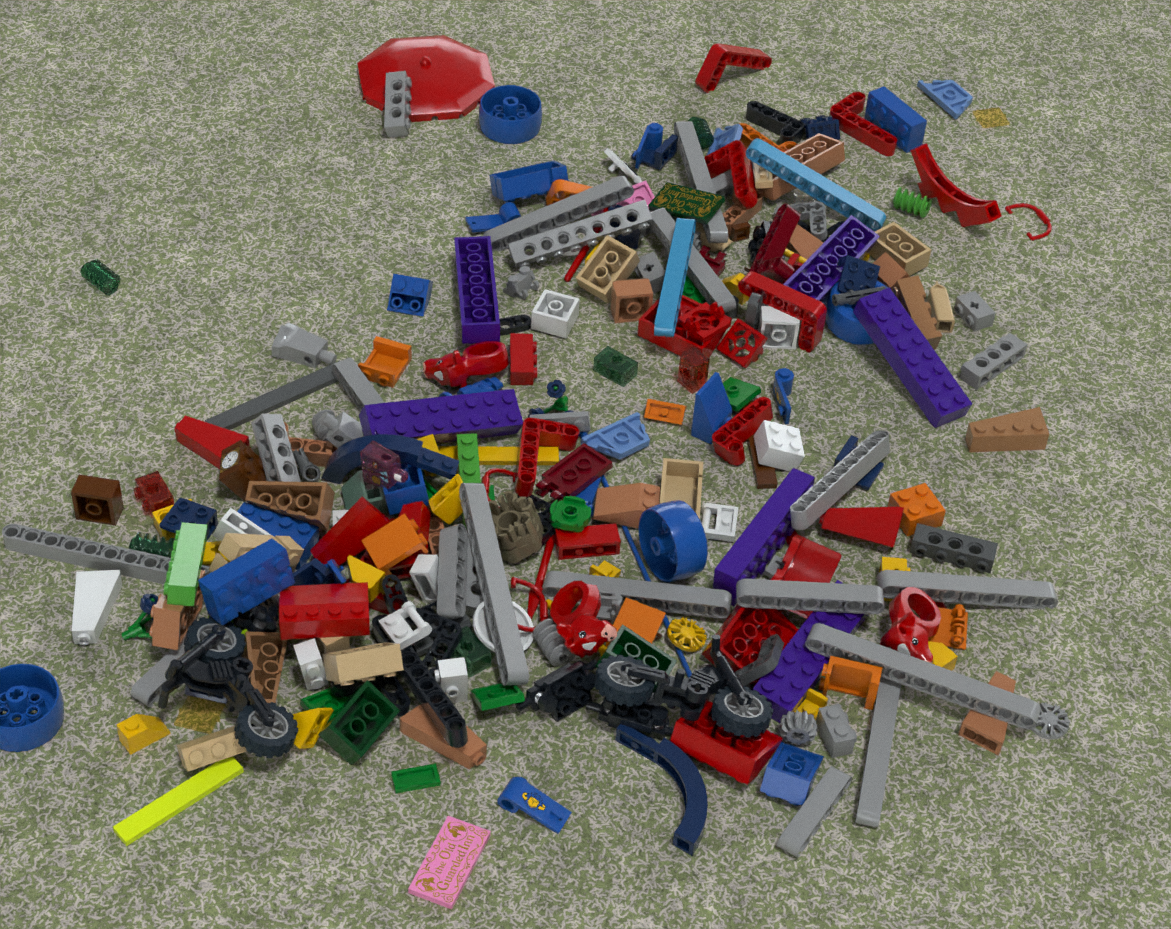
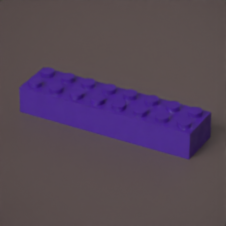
M851 215L783 285L822 302L840 280L843 267L837 266L838 259L849 255L862 260L870 252L880 236Z
M491 236L454 237L462 344H474L484 341L500 342V319Z
M890 287L860 298L853 313L931 425L937 428L966 416L972 406V402Z
M514 389L364 405L359 414L364 436L389 434L419 439L433 434L436 444L457 441V434H477V439L517 434L523 425Z
M793 468L716 566L713 589L728 591L732 595L731 606L734 607L737 604V582L741 579H756L758 574L762 575L768 561H771L778 548L781 549L787 535L791 536L794 529L791 525L790 506L814 485V476Z
M837 580V581L835 582V583H838V584H844V583L840 582L839 580ZM813 611L782 650L775 669L762 676L752 689V691H758L761 696L764 695L767 698V702L772 704L773 714L771 719L781 723L782 715H787L788 711L794 713L806 699L807 691L810 688L814 689L821 677H823L821 675L824 663L829 664V657L812 652L805 645L812 626L820 623L854 635L869 614Z

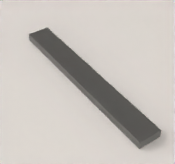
M332 364L205 420V422L231 430L257 418L262 413L267 414L334 384L338 380L333 374Z

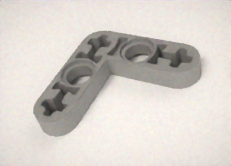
M823 202L790 205L796 211H804L800 213L799 220L810 219V229L813 236L821 241L826 239L827 222L825 204ZM780 206L777 207V208L774 210V214H775V215H776L778 209L780 208Z

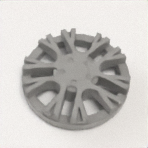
M1042 702L1036 725H1040L1042 729L1039 731L1035 727L1032 731L1039 737L1050 740L1063 737L1067 733L1070 723L1067 712L1065 713V710L1062 711L1061 707L1057 706V704L1053 706L1047 704V702ZM1054 729H1058L1060 733L1056 734Z

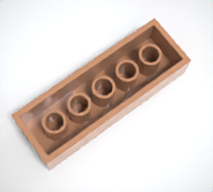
M820 133L784 152L819 174L825 173L827 170L845 161L844 142ZM772 173L773 187L759 188L758 190L763 193L764 197L776 200L796 187Z

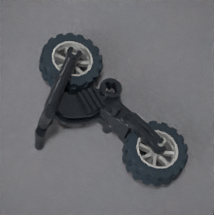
M211 616L207 619L202 617L199 618V621H193L192 625L188 627L184 640L185 653L177 660H171L165 672L167 681L161 685L158 707L165 709L169 694L183 683L193 690L207 693L208 697H211V695L213 697L217 695L222 697L223 695L229 701L227 710L234 712L237 709L239 711L234 731H236L235 738L239 740L238 744L241 747L244 746L247 752L250 754L253 752L258 757H281L283 753H288L296 739L298 723L293 719V714L291 712L288 713L285 707L276 706L277 704L273 702L267 703L260 691L255 689L248 679L251 676L253 664L249 659L242 657L246 645L245 635L241 634L242 630L239 627L236 628L235 624L231 621L220 625Z
M716 634L712 635L711 651L709 653L715 667L708 664L699 670L695 669L690 678H684L686 673L684 669H677L675 677L668 676L665 671L651 668L647 664L644 665L643 661L639 659L635 660L633 659L634 657H623V655H617V657L612 655L608 656L607 659H602L601 663L598 664L594 678L596 690H599V694L602 697L605 696L610 702L615 701L618 705L626 704L627 706H633V704L638 706L642 705V703L659 706L664 703L670 709H674L677 706L680 708L681 717L688 721H697L710 696L716 693L711 708L712 719L717 722L716 724L719 727L725 728L724 731L732 732L736 736H760V733H765L768 729L773 714L772 704L767 702V698L764 695L761 696L758 691L749 690V687L742 685L741 679L736 675L727 658L721 653V637ZM655 682H657L656 687H655V691H654V693H653V689H654Z

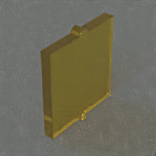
M999 107L972 112L982 128L1010 125L1006 114H1003Z
M188 695L182 708H179V714L174 722V726L211 734L216 723L220 722V715L225 704Z

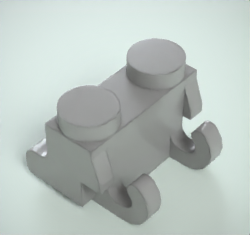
M529 266L521 267L518 274L508 278V282H506L507 287L503 289L505 294L514 298L517 296L520 299H526L528 297V290H537L540 287Z
M600 594L601 608L596 618L611 620L613 625L623 605V597L620 594H613L611 596Z

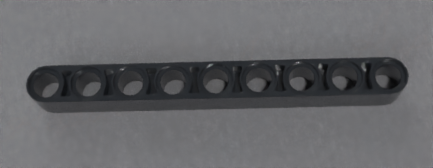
M381 614L372 619L374 637L377 643H392L378 621L388 615ZM411 645L402 649L401 656L404 670L397 672L447 743L454 748L463 747L468 742L464 718Z

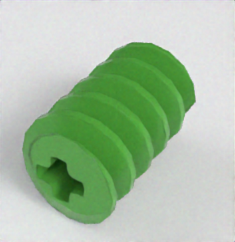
M899 187L893 199L895 209L901 207L902 211L907 210L910 214L913 212L915 216L920 214L921 218L926 217L931 208L932 199L929 202L927 201V196L921 199L920 193L917 197H914V191L908 195V189L902 193V187Z

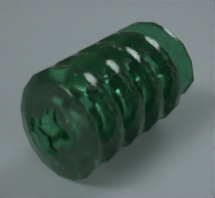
M691 117L688 121L693 122L701 149L709 148L714 142V137L707 121L703 118Z
M98 259L85 263L80 272L82 277L107 296L117 291L121 280L118 274H115L114 271Z
M138 532L136 537L131 539L129 549L171 558L174 538H170L168 543H166V537L162 536L159 542L157 535H154L152 540H150L149 533H146L144 538H142V533Z

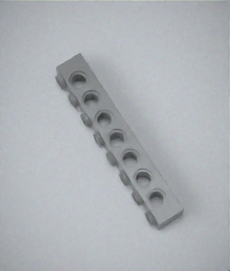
M644 199L509 243L508 250L515 268L530 266L534 262H545L549 257H561L568 251H579L581 247L586 245L588 247L597 245L607 235L614 239L615 236L620 234L623 236L633 232L632 230H644L651 225L652 217ZM633 216L636 218V221L630 222L627 218ZM617 222L619 227L614 228L610 223ZM595 227H600L603 231L601 233H595L593 229ZM584 233L585 237L579 239L576 237V234ZM561 238H566L569 242L567 244H561L559 240ZM549 244L551 248L545 250L542 248V245ZM531 249L534 251V254L526 255L525 251Z

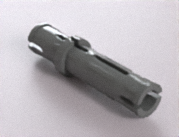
M881 286L858 291L848 290L847 293L832 295V303L834 306L843 304L854 305L860 298L868 296L866 294L871 295L886 289V287Z

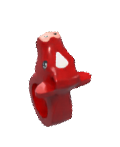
M497 341L479 342L467 347L461 356L459 351L455 350L453 353L446 354L440 358H431L424 361L423 372L427 379L436 380L443 386L449 385L454 387L459 385V389L467 386L466 381L470 376L487 375L505 369L509 364L506 346L504 343Z
M573 581L562 587L555 595L551 603L550 616L557 624V632L565 639L566 648L574 655L583 658L586 655L592 656L605 642L613 641L617 637V629L607 620L596 618L601 608V596L597 585L586 584L583 581ZM582 599V601H581L580 605L578 606V608H577L574 612L571 613V611H572L573 607L576 605V603L579 602V601Z
M907 587L897 594L889 604V615L892 625L881 638L880 645L891 647V649L933 663V655L929 650L928 638L936 635L939 630L940 610L935 601L923 590ZM911 609H913L919 615V617H917Z

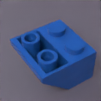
M393 274L387 310L424 316L431 298L433 281Z

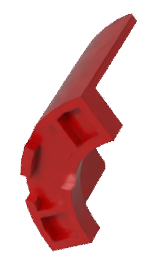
M796 534L782 560L785 563L783 569H777L770 580L830 583L842 555ZM788 610L806 619L813 612Z

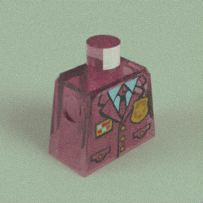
M374 440L360 451L364 482L389 489L398 481L404 483L407 480L408 472L401 469L398 454Z

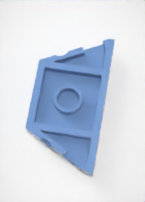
M923 80L918 81L917 87L954 119H958L972 103L973 97L954 80H933L932 83H924Z
M741 125L726 126L725 130H721L720 127L716 128L707 155L735 140H740L743 131Z
M636 412L582 437L580 444L585 443L598 452L620 460L649 446L650 439L645 432L644 424L640 422V414Z

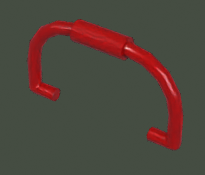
M1026 203L1005 207L1008 214H1012L1011 209L1024 207L1032 209L1042 222L1047 225L1046 232L1032 236L1028 232L1026 235L1030 240L1041 239L1050 234L1052 230L1051 220L1041 209Z
M493 468L485 473L481 483L485 486L488 501H491L488 496L489 476L493 473L512 476L513 483H515V472Z
M512 577L511 588H516L517 583L532 589L540 598V621L548 619V603L545 601L541 590L528 581ZM517 624L518 629L524 632L533 633L535 627Z

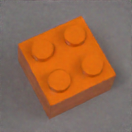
M926 483L890 493L888 507H904L900 528L907 537L915 534L917 523L935 528L942 526L946 510Z

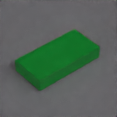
M436 763L391 771L395 794L441 785Z

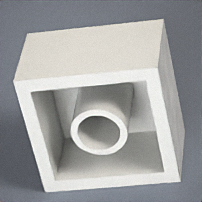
M545 289L532 311L531 329L567 338L579 316L580 299Z
M761 306L758 332L768 338L762 348L796 350L800 320L773 307Z
M763 420L754 435L759 464L786 471H791L793 468L797 469L805 457L799 429Z

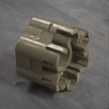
M506 491L503 493L507 503L503 495L497 498L500 508L495 500L488 502L491 508L502 560L509 563H517L541 549L544 528L530 497L518 498L512 491Z

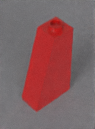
M186 415L175 426L174 431L177 442L218 469H220L223 449L240 440L250 447L249 436Z
M362 496L310 550L314 556L313 559L317 558L324 565L331 559H334L339 566L347 561L349 555L355 556L366 549L361 540L384 527L391 520Z
M423 501L403 505L399 517L405 513L409 520L414 519L419 527V530L416 532L418 534L422 533L428 542L431 512ZM422 549L391 567L392 575H396L399 579L411 577L409 572L418 554H425Z
M904 507L829 508L826 513L820 516L819 524H822L821 528L823 530L894 548Z

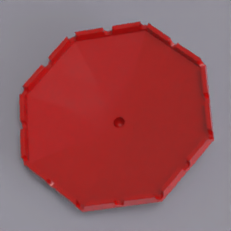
M445 35L391 38L357 63L363 100H366L367 104L381 111L385 110L386 73L406 71L407 76L412 81V87H409L411 92V101H409L411 115H409V119L411 122L431 121L433 116H437L438 120L459 119L461 114L465 117L477 107V103H480L482 96L488 90L495 88L487 54Z

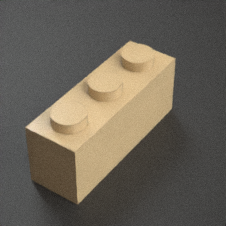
M235 726L177 745L183 767L187 771H191L246 752V748L244 746L241 747L238 744L239 740L235 738Z

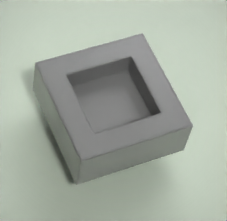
M774 555L763 574L772 578L777 569H783L785 565L782 562L783 559Z

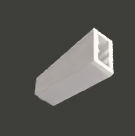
M120 570L76 572L72 620L74 644L88 645L89 643H97L122 587Z

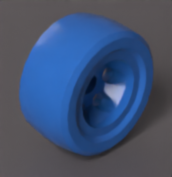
M503 85L488 90L482 96L479 105V125L483 134L491 140L505 144H517L529 141L539 133L542 124V104L535 92L522 86Z
M879 281L876 282L875 288L881 286H885L886 288H888L883 283ZM837 282L832 288L826 303L827 312L825 320L828 328L834 335L848 343L859 345L873 344L874 341L853 313L857 302L854 305H833L832 295L843 293L837 290L839 284Z
M681 500L664 502L646 509L641 514L638 526L640 546L647 565L658 579L664 582L679 581L690 578L704 569L708 556L706 534L698 515L687 503Z
M14 664L0 668V749L20 752L40 747L57 734L64 720V699L56 679L44 668L33 664ZM3 711H7L5 715H1ZM31 711H37L36 714H29ZM15 718H21L20 721H13Z

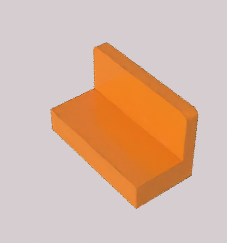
M647 399L644 418L683 425L687 406Z

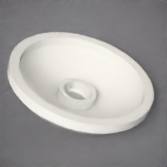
M512 601L517 624L533 627L527 612ZM482 602L476 608L473 615L474 631L479 640L487 648L495 652L484 602ZM519 630L523 650L525 651L533 641V633Z

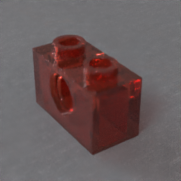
M696 347L684 351L680 354L677 382L691 394L699 391L707 382L710 359Z
M158 471L135 479L136 487L133 488L137 500H142L141 505L144 512H149L152 518V512L175 504L172 493Z

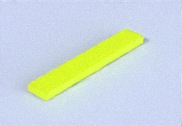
M233 756L217 761L113 826V831L128 846L244 772L243 767Z

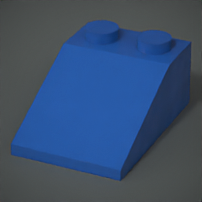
M717 372L696 393L691 436L710 445L713 443L712 434L732 419V407L721 377Z
M781 742L766 767L760 791L766 793L769 797H779L787 800L792 805L802 806L810 794L824 756Z

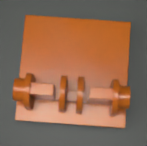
M961 604L955 605L953 610L939 608L941 614L939 630L936 635L929 637L928 641L943 643L946 647L966 650L968 612H966Z

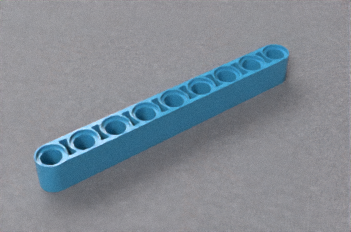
M758 138L754 139L747 148L746 156L749 160L818 201L823 202L847 218L851 215L874 232L882 228L886 220V215L883 211Z
M677 218L655 319V336L674 337L695 235V219Z

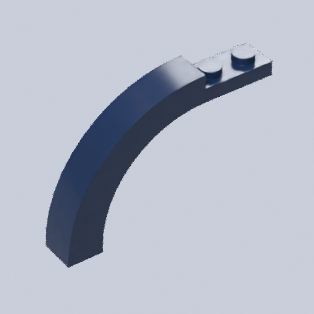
M389 434L368 435L346 442L335 450L329 457L321 478L341 484L348 472L359 465L365 464V462L367 463V460L368 462H397L399 458L398 462L452 479L456 474L459 460L423 448V441L414 438Z
M620 724L616 730V741L659 765L677 783L684 799L685 814L674 832L672 845L693 856L703 837L708 808L706 788L701 774L692 760L671 741L664 738L658 743L653 738L643 735L636 729Z

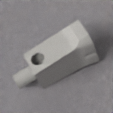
M292 323L281 325L272 344V357L287 359L312 368H316L321 361L331 365L337 359L336 354L327 351L328 340L305 331Z
M324 412L319 419V422L329 428L326 439L337 448L346 442L364 436L361 423L345 412L340 413L335 418L329 413ZM367 463L359 465L361 469H364V466H368Z

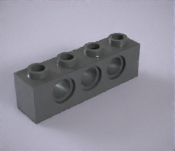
M917 523L910 553L919 557L935 559L939 562L955 564L959 567L975 569L979 572L991 573L998 543Z

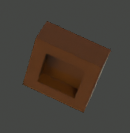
M744 222L732 225L730 239L733 242L749 239L750 224Z

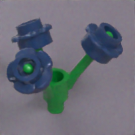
M554 380V382H549L547 385V394L551 398H558L554 404L545 410L539 407L531 408L528 418L534 414H546L553 409L563 410V413L574 412L568 410V397L563 396L566 386L562 384L561 380Z
M155 594L143 595L140 602V608L143 611L137 620L128 627V630L121 633L125 641L131 637L152 638L149 633H146L144 625L149 620L154 619L151 617V609L153 604H157L158 596Z

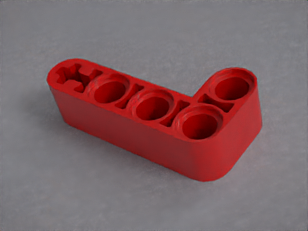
M767 397L757 398L712 434L715 453L731 465L742 464L745 461L743 442L756 433L763 420L771 421L773 418L771 400Z

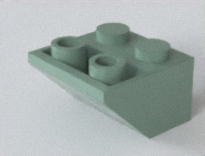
M370 468V471L367 469L358 471L341 487L346 510H349L363 496L381 513H389L382 484H375L371 478L372 475H375L374 471L376 469Z

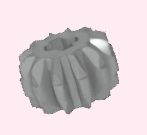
M798 709L794 713L788 711L787 715H782L779 732L783 737V741H789L790 745L796 743L800 746L801 743L808 745L809 741L815 739L817 724L814 715H808L807 711L799 712Z

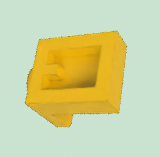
M604 560L598 567L592 564L589 575L618 578L621 575V570Z
M810 688L807 691L806 699L797 709L799 712L807 711L808 715H814L816 720L819 708L827 706L828 698Z

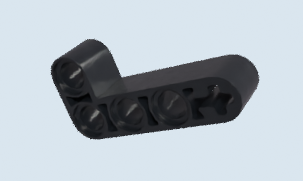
M750 101L747 103L746 120L780 135L779 145L787 141L798 143L802 140L803 122L760 102Z

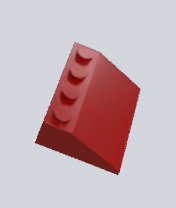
M682 295L678 318L698 307L701 303ZM659 298L639 318L638 336L702 366L711 356L726 330L703 343L682 327L677 319L674 337L655 336L654 325ZM708 313L699 314L702 318H709L711 316ZM724 314V317H726L729 321H732L731 317ZM716 320L712 323L714 328L718 326V321ZM700 322V323H699L701 326H708V325H709V323H707V322Z
M368 582L289 586L282 590L279 598L281 640L370 635Z
M737 604L716 635L721 637V653L727 658L734 672L757 660L761 646L767 638L778 634L784 642V649L799 629L777 609L745 608ZM711 640L702 652V655L714 665V661L709 654L711 651ZM761 677L749 684L755 686Z
M710 701L702 709L700 718L697 721H688L682 717L676 721L670 739L672 743L678 746L684 753L695 757L697 761L706 763L714 767L718 772L726 773L735 778L736 781L747 785L758 776L783 739L768 730L756 737L754 735H751V737H745L744 735L736 736L732 732L724 731L725 728L719 727L716 724L717 722L712 719L711 708L713 703Z

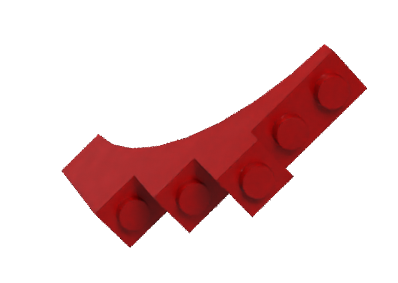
M927 143L910 150L921 182L917 184L922 198L927 196V199L937 197L941 212L956 211L962 227L991 223L1002 217L996 200L975 198L956 187L937 165Z

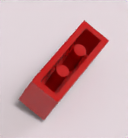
M510 333V385H533V380L537 379V367H534L537 366V354H533L537 353V341H533V334Z
M616 523L585 526L581 532L567 531L560 528L555 529V546L558 560L620 554L621 540Z

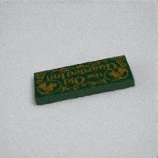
M667 182L649 203L648 207L652 211L665 208L671 216L695 219L696 222L707 225L726 200L722 195Z

